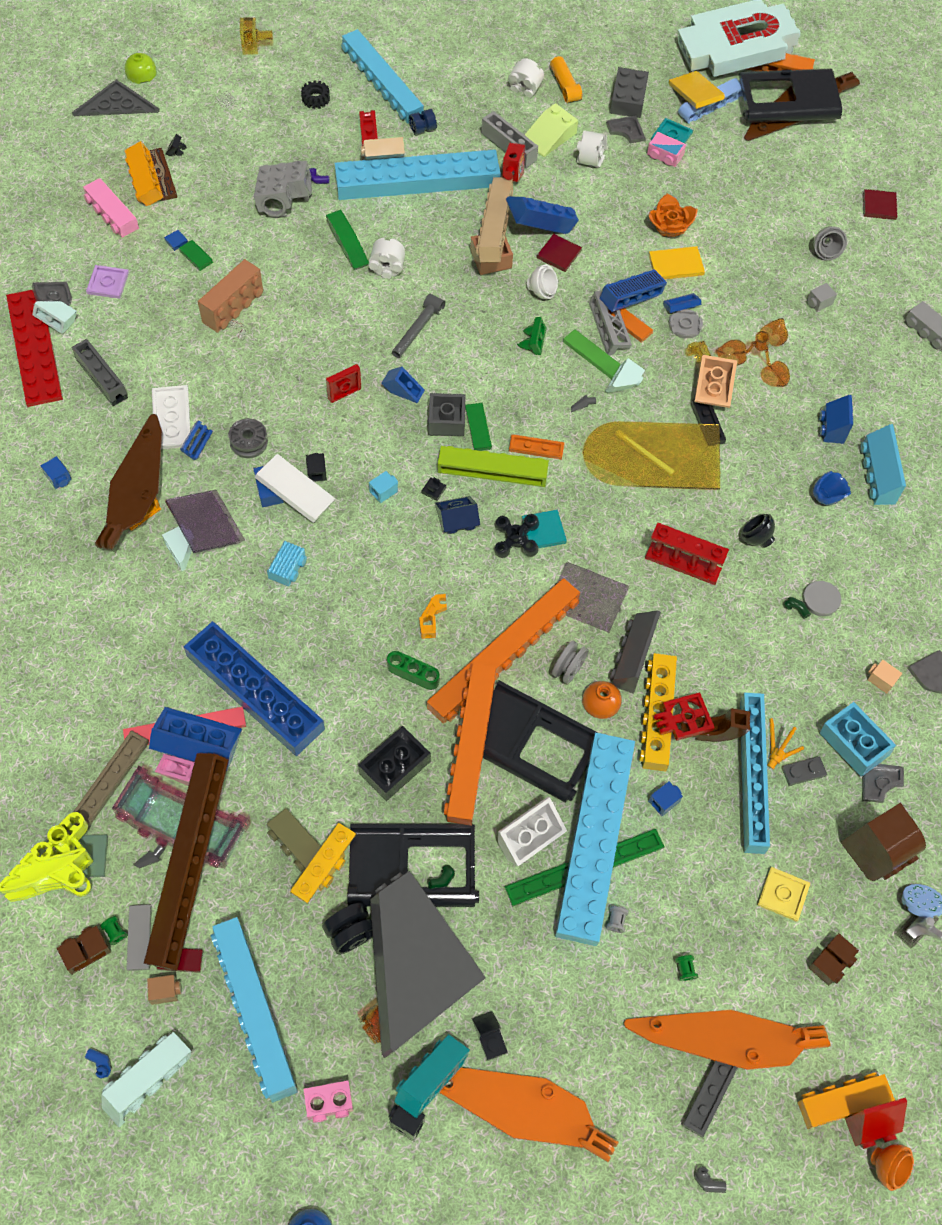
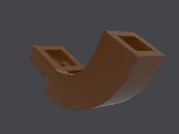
M731 708L724 715L711 717L715 727L713 731L692 737H695V740L709 742L729 741L742 737L750 731V711ZM685 714V718L691 719L692 715ZM704 717L696 718L695 722L698 728L703 727ZM679 723V730L683 732L690 731L687 723Z

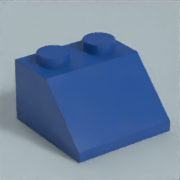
M846 395L826 403L824 410L820 411L819 420L822 421L820 436H823V442L845 443L853 426L852 395Z

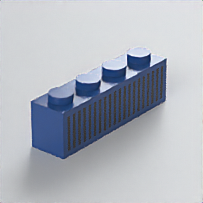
M655 269L646 271L642 274L633 275L605 285L602 289L600 300L613 312L661 295L667 282Z

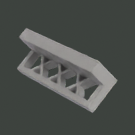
M595 291L589 301V305L605 352L610 356L614 355L618 348H631L632 343L620 310L613 311L615 317L609 314V308L600 300L602 291ZM612 323L618 325L620 327V330L615 328ZM617 336L621 337L625 342H619Z

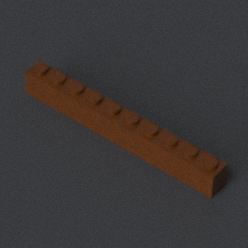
M196 754L143 964L164 969H178L229 761L217 754Z

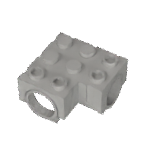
M307 161L259 167L255 193L253 195L258 212H265L269 218L283 217L287 215L286 209L291 208L292 198L304 197L305 201H309V196L312 194V183ZM273 198L277 199L282 203L283 208L279 211L269 210L265 205V201Z

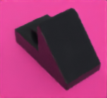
M491 1011L472 1018L486 1060L489 1061L508 1054L500 1032L501 1027L494 1013Z

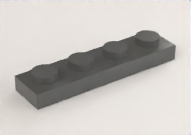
M714 1061L682 1125L683 1127L701 1138L704 1137L738 1067Z

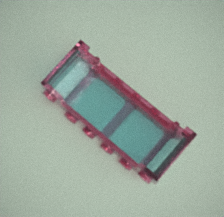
M138 765L112 807L116 815L115 818L138 830L137 833L146 839L150 836L156 839L155 842L162 847L167 845L173 847L186 794L160 782L158 777L148 775V770ZM218 809L216 810L204 859L205 864L215 868H226V862L241 836L250 826L247 817L240 814L235 817L232 813L228 815Z

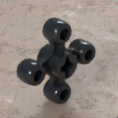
M528 514L521 526L518 524L511 525L509 518L506 516H499L496 519L497 529L500 532L507 533V539L495 545L494 550L498 557L506 558L513 546L517 548L523 547L525 554L530 557L537 555L539 551L538 544L534 540L527 539V533L539 527L540 523L536 515Z

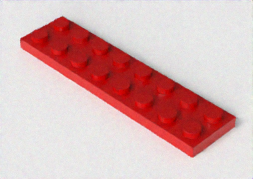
M33 290L7 294V303L27 407L63 400L49 325L33 316L34 304L37 302Z

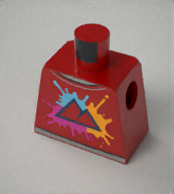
M509 143L503 158L502 177L507 180L513 178L514 182H519L524 174L526 145Z

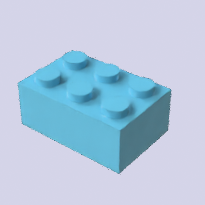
M855 702L825 722L820 732L827 742L861 777L889 757L896 747V744Z

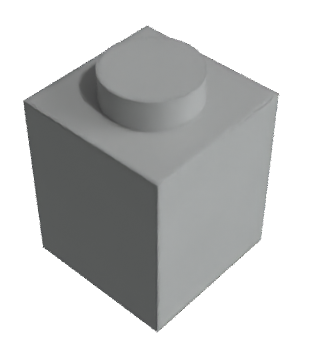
M825 283L811 290L807 301L811 308L819 312L833 305L837 294Z

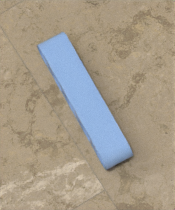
M734 78L717 87L725 94L724 100L698 109L689 102H686L680 106L678 114L690 124L689 122L696 121L702 118L703 115L714 112L717 108H722L727 103L737 100L738 97H743L740 81Z

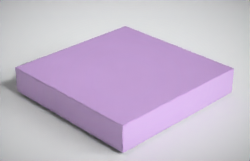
M95 265L86 293L120 299L129 270Z

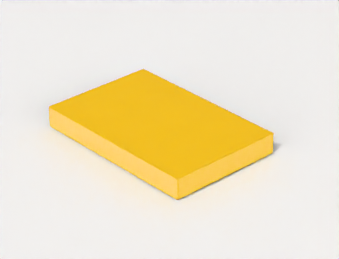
M697 246L649 251L648 255L652 269H655L664 280L702 276L705 274Z

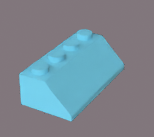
M890 424L866 435L860 447L861 453H864L865 456L863 464L864 468H867L868 471L866 479L867 483H870L871 486L869 494L870 498L874 501V505L896 504L906 487L894 426Z

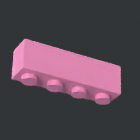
M101 178L83 187L85 192L83 196L86 202L92 204L95 212L101 214L103 221L106 224H110L115 234L118 233L123 238L139 229L136 217Z

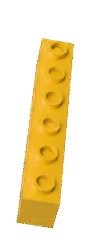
M654 653L652 660H648L647 671L650 672V678L647 677L645 689H649V693L645 695L644 707H647V713L643 714L642 725H646V729L642 731L641 743H644V750H640L639 762H643V769L666 772L669 766L671 733L660 735L659 732L653 731L652 728H657L656 723L662 721V719L654 720L653 716L657 714L654 710L658 709L664 712L663 702L674 699L677 656ZM657 674H661L665 678H659ZM655 692H661L663 696H658ZM650 746H657L659 750L655 751Z

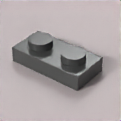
M820 756L782 766L788 786L827 776Z

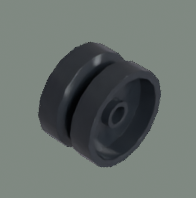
M363 903L347 906L333 914L323 923L322 928L327 938H333L331 945L336 954L341 955L350 952L373 937L372 920L366 919L368 911Z

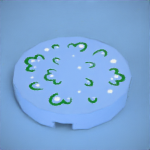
M912 884L904 889L901 896L903 905L906 904L912 914L923 918L941 916L942 895L938 891L921 884Z

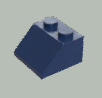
M471 496L435 502L441 529L444 532L452 534L458 532L459 529L472 530L480 525L478 506Z

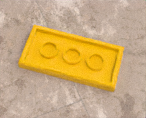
M698 71L669 80V85L696 109L725 99V94Z

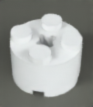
M523 58L521 61H517L508 77L511 86L510 90L516 93L519 91L523 92L525 96L531 98L544 79L542 68L539 69L537 67L538 64L530 59Z
M584 130L582 141H578L577 151H579L577 163L601 167L605 157L603 155L604 149L606 150L607 135Z
M380 238L373 244L369 268L378 275H381L382 278L390 279L391 276H396L402 271L405 248L395 239L390 238L389 241L384 240L385 238Z

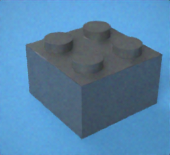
M430 393L429 435L464 436L466 394Z

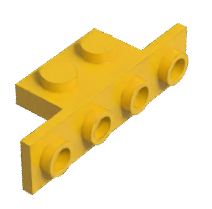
M338 823L290 890V893L308 904L317 890L322 891L324 887L328 888L334 879L332 877L336 870L340 871L346 862L344 860V851L356 836V833Z

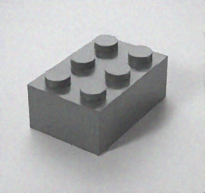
M618 67L610 114L641 118L649 72Z

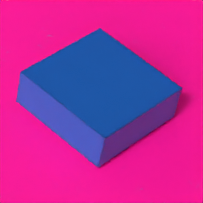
M179 230L164 237L166 243L174 251L188 242Z

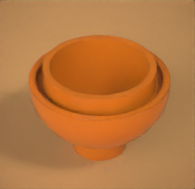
M596 681L585 689L582 703L585 710L591 716L607 719L617 714L621 707L622 698L619 689L614 684L607 681ZM604 692L607 694V696L603 697L600 695V693Z
M894 1144L884 1149L877 1147L872 1153L871 1164L875 1165L877 1177L881 1184L888 1190L894 1191L904 1186L913 1170L914 1157L909 1147L902 1144Z

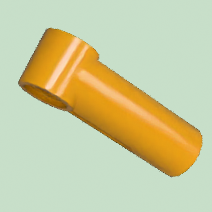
M561 56L553 58L550 62V67L562 89L565 102L581 100V86L576 84L564 58Z

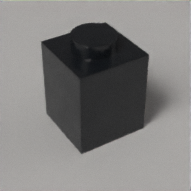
M324 453L306 455L308 478L313 482L327 481Z

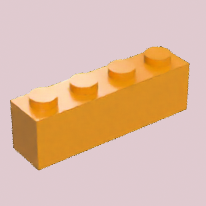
M139 141L125 150V160L130 168L128 171L133 179L132 185L136 189L135 196L137 200L143 202L145 206H149L162 199L163 194L150 150Z
M876 1072L863 1076L864 1080L857 1082L856 1079H851L843 1082L844 1087L836 1089V1086L832 1085L823 1088L824 1093L816 1095L815 1091L802 1095L803 1099L797 1103L807 1129L852 1116L867 1108L895 1101L885 1074L877 1076Z

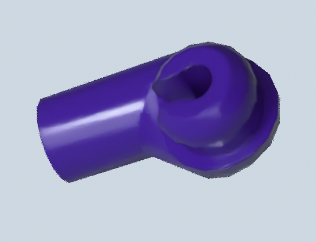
M309 168L311 181L315 184H330L329 175L320 176L317 174L316 168Z

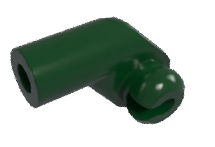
M788 597V600L784 601V606L788 610H791L793 607L796 608L803 619L811 615L803 601L794 597Z
M450 865L443 866L440 877L428 879V888L447 887L455 876V870Z

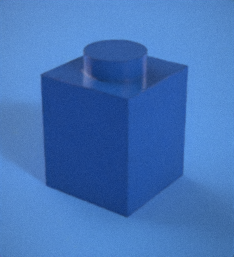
M57 456L40 465L44 475L55 489L65 487L72 480L68 470Z
M668 781L651 795L648 802L661 816H664L680 803L683 796L681 795V790Z

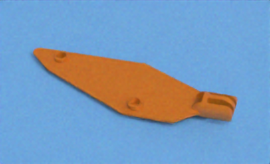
M734 1010L626 1019L624 1022L626 1029L652 1043L746 1070L790 1066L803 1050L831 1046L825 1025L796 1028Z
M461 1067L449 1081L453 1086L451 1088L444 1086L439 1092L512 1138L585 1148L608 1163L611 1159L609 1155H613L614 1147H617L619 1143L595 1128L586 1103L546 1078Z

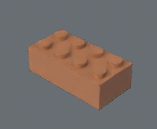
M244 259L199 299L198 306L202 323L218 333L221 329H225L233 318L236 319L244 308H248L256 297H260L263 293L260 269Z

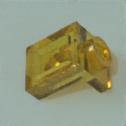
M705 341L693 342L687 346L686 356L695 355L696 361L700 363L702 355L711 356Z

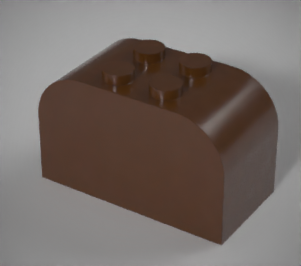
M901 802L840 842L870 881H877L882 877L884 880H887L919 859L917 855L926 849L925 838L921 830Z

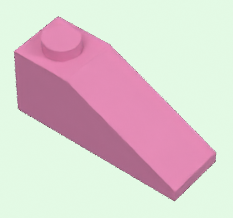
M163 754L155 772L189 786L194 762Z

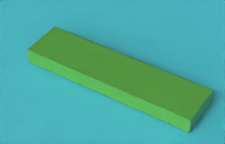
M576 329L563 338V342L612 380L620 366L619 362Z

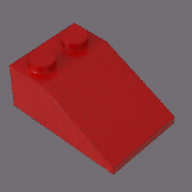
M906 1097L864 1109L845 1119L855 1147L862 1145L863 1149L876 1146V1140L883 1139L884 1143L896 1140V1135L903 1132L907 1108Z

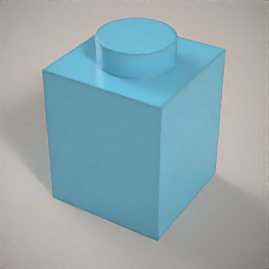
M385 471L369 482V492L382 503L398 492V481L393 475Z

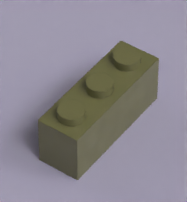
M285 808L267 823L269 830L267 834L274 842L278 840L282 845L280 847L282 852L287 857L291 855L295 860L293 862L295 867L302 872L303 870L305 871L321 847Z

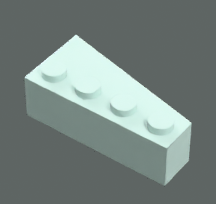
M174 1032L169 1036H163L152 1051L147 1050L140 1056L138 1063L133 1067L131 1065L128 1066L121 1073V1077L117 1081H111L103 1088L102 1109L119 1128L125 1123L123 1118L129 1112L135 1113L141 1107L140 1105L144 1102L146 1095L152 1096L162 1086L161 1080L163 1078L168 1081L190 1059L191 1050Z

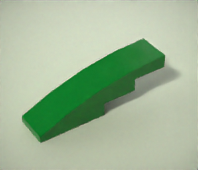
M342 210L326 214L336 241L341 246L345 257L348 258L352 269L357 270L368 266L369 261Z

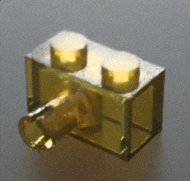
M255 17L240 18V38L243 55L258 54L259 40L273 41L272 30L258 31Z

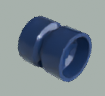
M432 109L423 110L421 114L419 112L409 114V124L414 135L424 133L425 130L428 132L437 129V121Z

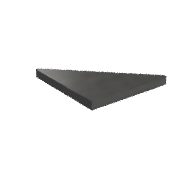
M116 79L75 109L72 115L158 113L160 110L157 106Z

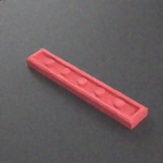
M243 706L196 715L238 728L246 727ZM155 723L123 729L124 740L130 731H133L147 739L150 743L151 729Z

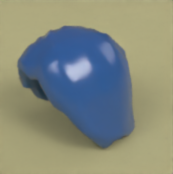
M832 471L820 477L812 490L816 500L827 506L836 504L851 494L850 486H848L846 479L840 473Z

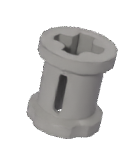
M611 906L609 910L611 912L610 921L606 929L617 933H624L625 917L629 911L622 907Z

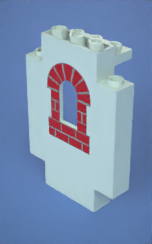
M752 0L692 15L691 26L678 29V44L690 70L694 71L709 67L714 77L783 60L786 53L791 54L793 52V46L798 45V38H800V30L796 27L795 20L791 18L790 11L785 7L784 3L767 7L762 0ZM756 23H765L768 26L764 30L740 35L737 28Z

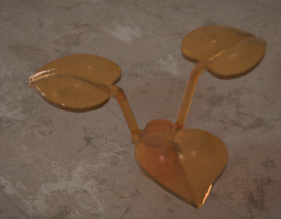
M783 318L774 320L762 327L756 334L755 341L751 342V346L747 350L746 345L740 340L727 341L716 349V354L719 358L737 360V365L746 362V354L753 347L759 351H765L768 366L764 367L761 371L762 380L774 387H784L789 383L790 372L786 364L781 361H775L771 365L768 353L769 343L777 347L783 345L788 339V331Z

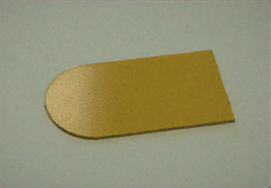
M616 421L597 427L585 442L584 451L582 452L585 465L594 477L604 483L629 487L720 490L719 424Z

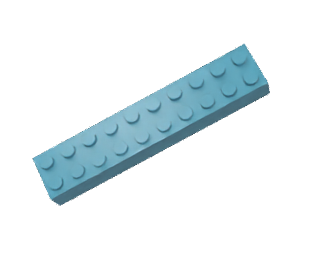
M496 150L335 163L339 200L489 188L493 177H500L501 175Z
M595 732L556 927V938L597 946L600 942L635 741L597 732Z

